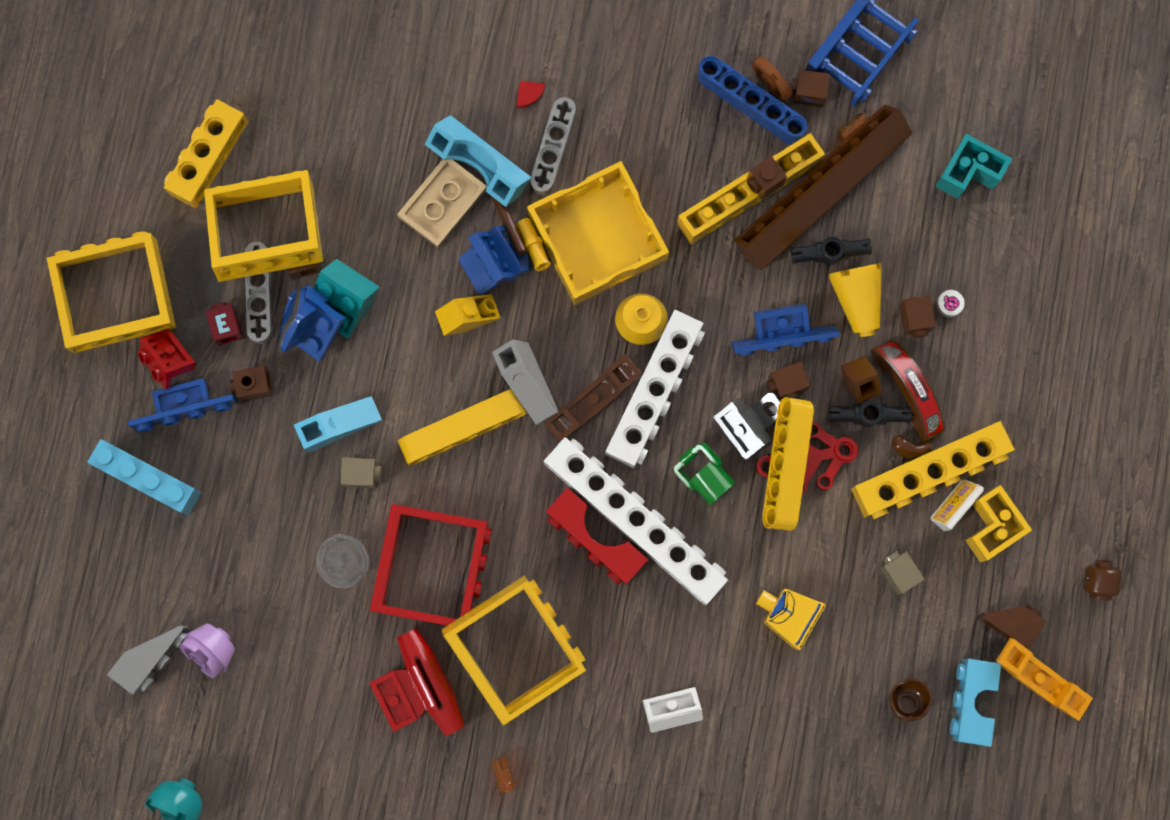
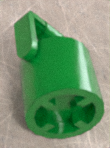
M703 442L695 448L690 447L679 458L680 462L674 467L675 474L690 490H696L710 506L736 483L720 466L722 464L720 458ZM702 450L711 462L691 479L682 470V467L688 465L698 455V452Z

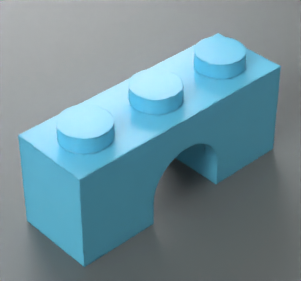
M962 659V664H958L956 678L960 680L959 690L955 691L953 697V707H956L955 718L951 719L950 734L953 735V741L992 747L995 719L981 716L975 709L974 701L978 693L983 690L998 691L1001 670L999 663Z

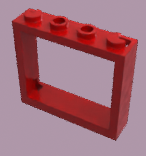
M391 504L370 611L448 626L457 619L385 606L403 516L477 529L460 617L474 609L472 608L474 598H479L482 582H478L479 571L484 572L487 556L483 555L485 544H490L492 529L488 528L489 524L486 521Z

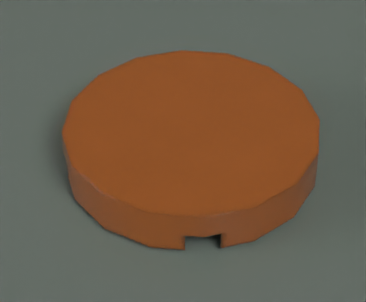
M758 56L752 62V69L758 79L768 85L769 92L777 99L785 102L793 96L787 81L768 60Z

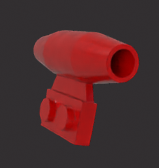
M417 628L397 637L406 670H393L369 682L392 731L395 732L418 720L425 710L444 736H448L465 727L456 695L437 656Z

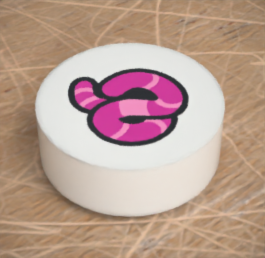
M947 290L938 297L936 302L937 310L945 317H955L964 308V298L955 290Z

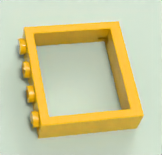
M308 170L294 171L289 174L268 176L263 179L242 181L236 184L216 186L204 190L211 265L218 282L323 262L314 189ZM303 191L309 240L221 257L217 218L218 207Z
M141 231L132 234V237L126 239L111 238L105 244L97 246L96 244H87L81 246L80 250L72 252L62 250L56 252L55 256L47 258L65 348L73 354L147 336L167 328L170 330L176 328L158 242L151 233ZM145 247L160 315L75 335L61 268Z
M525 575L442 629L445 639L503 726L586 671L582 665V662L586 659L578 647L571 648L567 641L571 638L570 634L563 624L559 627L556 625L553 618L557 614L549 602L542 603L538 597L542 591L534 579L529 582ZM525 590L571 662L505 706L457 633L520 591Z

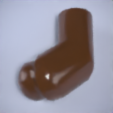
M902 435L895 436L892 440L894 451L907 460H913L932 452V447L928 440L916 445L906 440Z

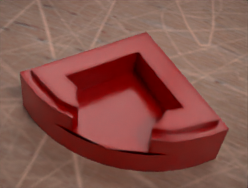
M520 81L517 108H527L541 98L545 91V84Z

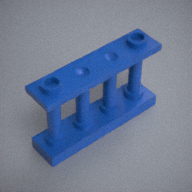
M856 0L809 60L805 71L818 72L819 70L821 73L825 71L855 93L850 105L855 107L859 101L864 103L873 91L870 88L873 82L904 42L909 44L918 31L915 27L919 20L916 17L907 27L877 6L875 0ZM863 12L872 14L901 35L893 46L860 24L861 20L859 18ZM848 32H855L885 54L884 58L878 65H875L845 43L844 37ZM833 51L842 53L871 74L863 85L830 63L831 59L828 57Z

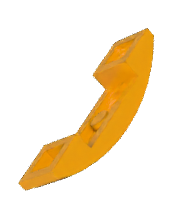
M1013 638L1008 640L996 660L1023 685L1075 720L1080 721L1093 699L1074 683L1066 681L1035 658L1031 651Z

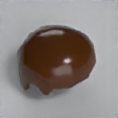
M909 678L897 683L889 695L891 711L897 718L907 722L918 721L925 717L933 702L930 688L925 682L916 678Z

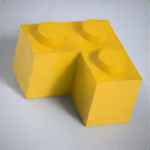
M999 485L976 499L972 504L986 526L965 541L978 560L984 562L1031 532L1032 529L1003 487Z

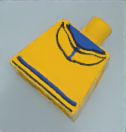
M782 589L778 597L763 590L756 602L758 606L768 611L763 622L795 650H801L826 606L819 601L788 589Z

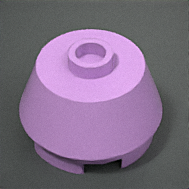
M204 624L185 634V639L180 646L184 655L189 660L192 658L202 667L200 670L211 678H215L221 672H226L235 652V647L230 642V636L221 628L217 629L210 624Z

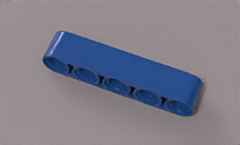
M706 56L701 60L697 78L703 86L785 143L792 145L804 137L807 130V122L797 112L719 58ZM712 68L716 73L708 75L704 72V69ZM732 82L737 88L730 90L724 84ZM754 97L757 99L758 103L749 104L746 101V98ZM774 111L779 115V118L771 119L767 116V112ZM796 126L799 128L800 133L793 134L788 130V127Z

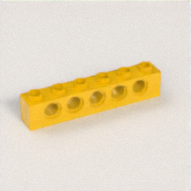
M811 133L773 156L787 176L781 188L809 172L823 160L825 153ZM749 172L678 215L677 225L691 245L762 201L757 194L751 191L746 179Z
M1001 421L858 484L851 488L864 518L872 515L873 519L887 514V508L896 504L899 509L912 503V496L920 493L923 498L936 492L935 486L943 482L946 487L961 481L959 475L969 472L970 476L985 470L983 464L993 461V464L996 465L1009 459L1007 454L1015 449ZM977 444H982L986 447V457H982L977 453ZM953 455H959L962 458V468L954 466L952 463ZM929 465L938 468L939 477L937 479L929 476ZM905 476H910L914 479L915 488L913 490L905 487L903 483ZM881 487H886L890 490V500L886 501L880 497L879 490Z

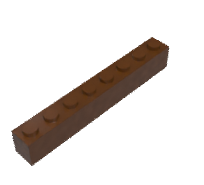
M884 104L733 241L746 261L760 270L770 265L774 258L784 249L790 247L795 239L807 231L822 215L826 214L838 200L845 197L859 181L865 179L868 173L878 164L884 162L890 153L901 146L913 134L901 110Z

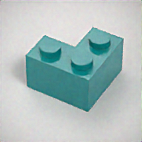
M965 134L935 187L958 199L972 178L993 190L1001 181L1012 158Z

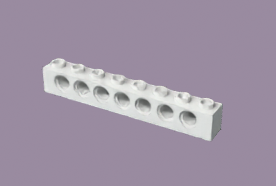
M565 437L544 460V465L703 605H707L728 581L724 577L726 571L715 562L712 565L704 559L706 554L696 545L690 547L683 540L686 537L675 527L669 529L663 523L665 518L655 509L650 512L643 506L645 501L633 491L629 494L623 488L625 483L615 474L609 476L602 470L605 466L597 458L592 456L589 459L582 452L584 447L575 439L569 441ZM580 460L584 464V469L579 473H573L568 467L570 462ZM594 477L601 478L604 482V487L599 491H594L589 487L588 483ZM620 495L624 499V505L618 509L611 507L609 504L611 496ZM635 512L642 514L644 517V523L638 527L633 526L629 521V516ZM654 530L661 531L665 537L664 542L661 544L652 543L649 538L650 533ZM673 548H680L684 551L685 558L682 562H674L671 559L670 551ZM693 566H701L704 569L705 577L703 580L692 578L690 571Z

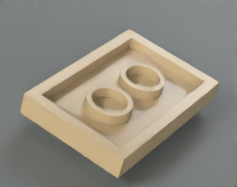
M443 159L403 206L397 216L439 249L486 192L487 186L455 161Z

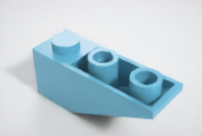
M372 396L314 415L294 424V427L304 450L312 453L382 421V418Z

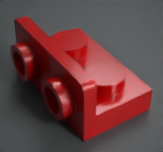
M169 328L140 338L138 358L142 365H147L150 369L156 383L159 382L165 390L171 388V378L195 369V361Z

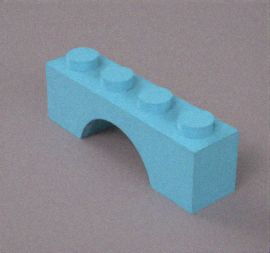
M451 115L434 125L425 142L427 147L444 160H458L475 168L486 181V192L505 207L521 197L531 179V176Z
M100 439L87 461L92 466L188 516L202 493Z

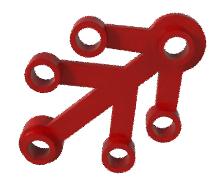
M812 422V426L817 429V433L810 435V439L817 438L830 448L819 450L809 443L802 495L807 491L808 482L823 460L833 459L825 474H821L816 479V485L823 491L832 487L833 478L842 464L852 462L858 455V446L853 439L849 437L836 439L822 430L818 423ZM841 446H846L848 448V455H842L840 453ZM770 455L761 457L756 464L758 474L764 478H768L769 472L763 471L762 464H770ZM822 477H825L829 480V485L827 487H824L820 484V479Z

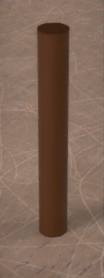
M492 197L517 255H525L527 249L508 207H505Z

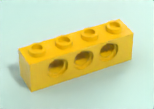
M218 99L207 108L203 123L193 131L191 143L187 149L181 151L177 166L174 171L168 173L164 181L165 186L163 188L169 195L195 209L198 208L205 196L204 190L210 188L249 122L244 113ZM223 127V131L219 135H212L215 128ZM210 149L206 157H199L202 150ZM190 171H197L193 179H186V175Z

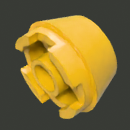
M638 293L627 297L620 303L616 311L615 323L624 339L633 344L646 345L655 342L662 336L668 323V315L659 299L649 294Z

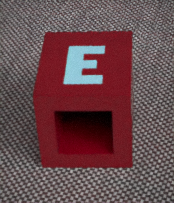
M226 302L213 305L212 309L205 311L213 341L218 346L244 339L237 310L232 304H227Z

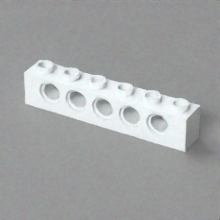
M674 310L605 451L606 456L633 469L636 463L642 465L648 450L644 449L647 440H654L660 427L655 424L659 416L665 417L671 405L667 399L671 392L676 394L683 380L678 376L682 368L688 369L694 357L690 354L693 345L699 347L705 334V332L701 331L703 322ZM675 338H682L686 341L687 346L683 349H677L673 346L672 341ZM664 361H670L675 365V370L670 373L664 372L661 364ZM654 384H658L663 387L664 393L661 396H653L649 388ZM641 408H648L652 411L653 416L649 420H642L638 416V411ZM631 431L638 432L641 436V441L637 444H631L627 441L626 435Z

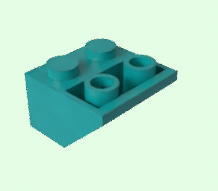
M335 259L320 271L314 286L315 290L329 299L327 305L345 317L338 333L347 339L353 334L371 308L380 288L338 259Z

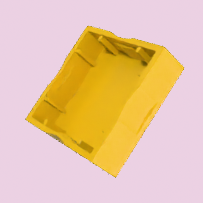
M622 161L587 177L583 182L574 187L560 190L527 206L528 216L532 219L539 237L542 238L544 247L574 306L668 260L669 251L653 220L643 209L638 192Z

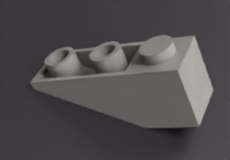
M512 339L492 352L501 375L536 425L559 413L528 342Z
M180 625L124 652L107 675L132 695H139L141 692L146 693L154 683L153 676L158 670L162 671L171 661L170 654L175 648H180L185 639V634L190 628Z

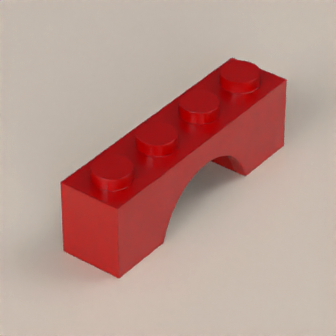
M567 487L546 510V514L549 516L547 521L558 531L560 528H563L569 534L567 540L577 549L583 546L589 552L587 558L597 567L601 564L609 570L606 575L617 585L621 582L627 585L648 559L629 542L618 546H604L593 540L588 534L584 523L588 505Z

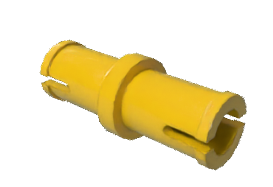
M524 218L518 221L516 227L520 232L535 270L542 271L547 269L551 262L543 248L544 242L541 237H538L532 219Z

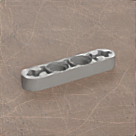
M566 97L557 99L553 104L533 168L530 183L532 190L538 195H546L554 187L575 119V103ZM567 105L570 112L565 113L564 123L559 121V109ZM555 128L562 129L564 137L561 140H553L549 135L551 130ZM547 152H553L557 156V160L553 164H546L542 160L543 155ZM544 169L547 171L546 182L549 184H544L540 188L536 180H541Z
M252 242L246 247L245 252L265 249L267 247L261 242ZM271 272L263 273L265 282L259 287L252 285L251 280L253 276L245 277L246 331L249 338L256 344L267 343L273 333ZM257 299H263L266 302L265 309L259 313L252 310L253 302ZM252 317L260 318L261 326L266 330V332L261 334L260 338L253 333L254 330H258V321L256 319L252 320Z

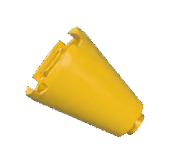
M881 263L828 274L853 333H859L860 337L875 335V329L880 328Z

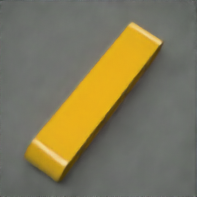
M509 389L400 438L398 444L408 466H411L514 421L527 414V411L512 389Z
M785 397L778 406L762 515L763 524L769 529L793 531L798 523L814 414L813 404L808 400Z

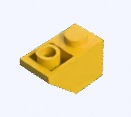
M492 294L456 298L435 311L444 336L464 333L501 318Z

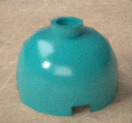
M181 778L179 782L173 780L161 782L151 791L144 803V806L153 813L156 808L159 809V813L162 815L161 818L165 820H199L202 813L201 797L193 790L196 785L184 778Z

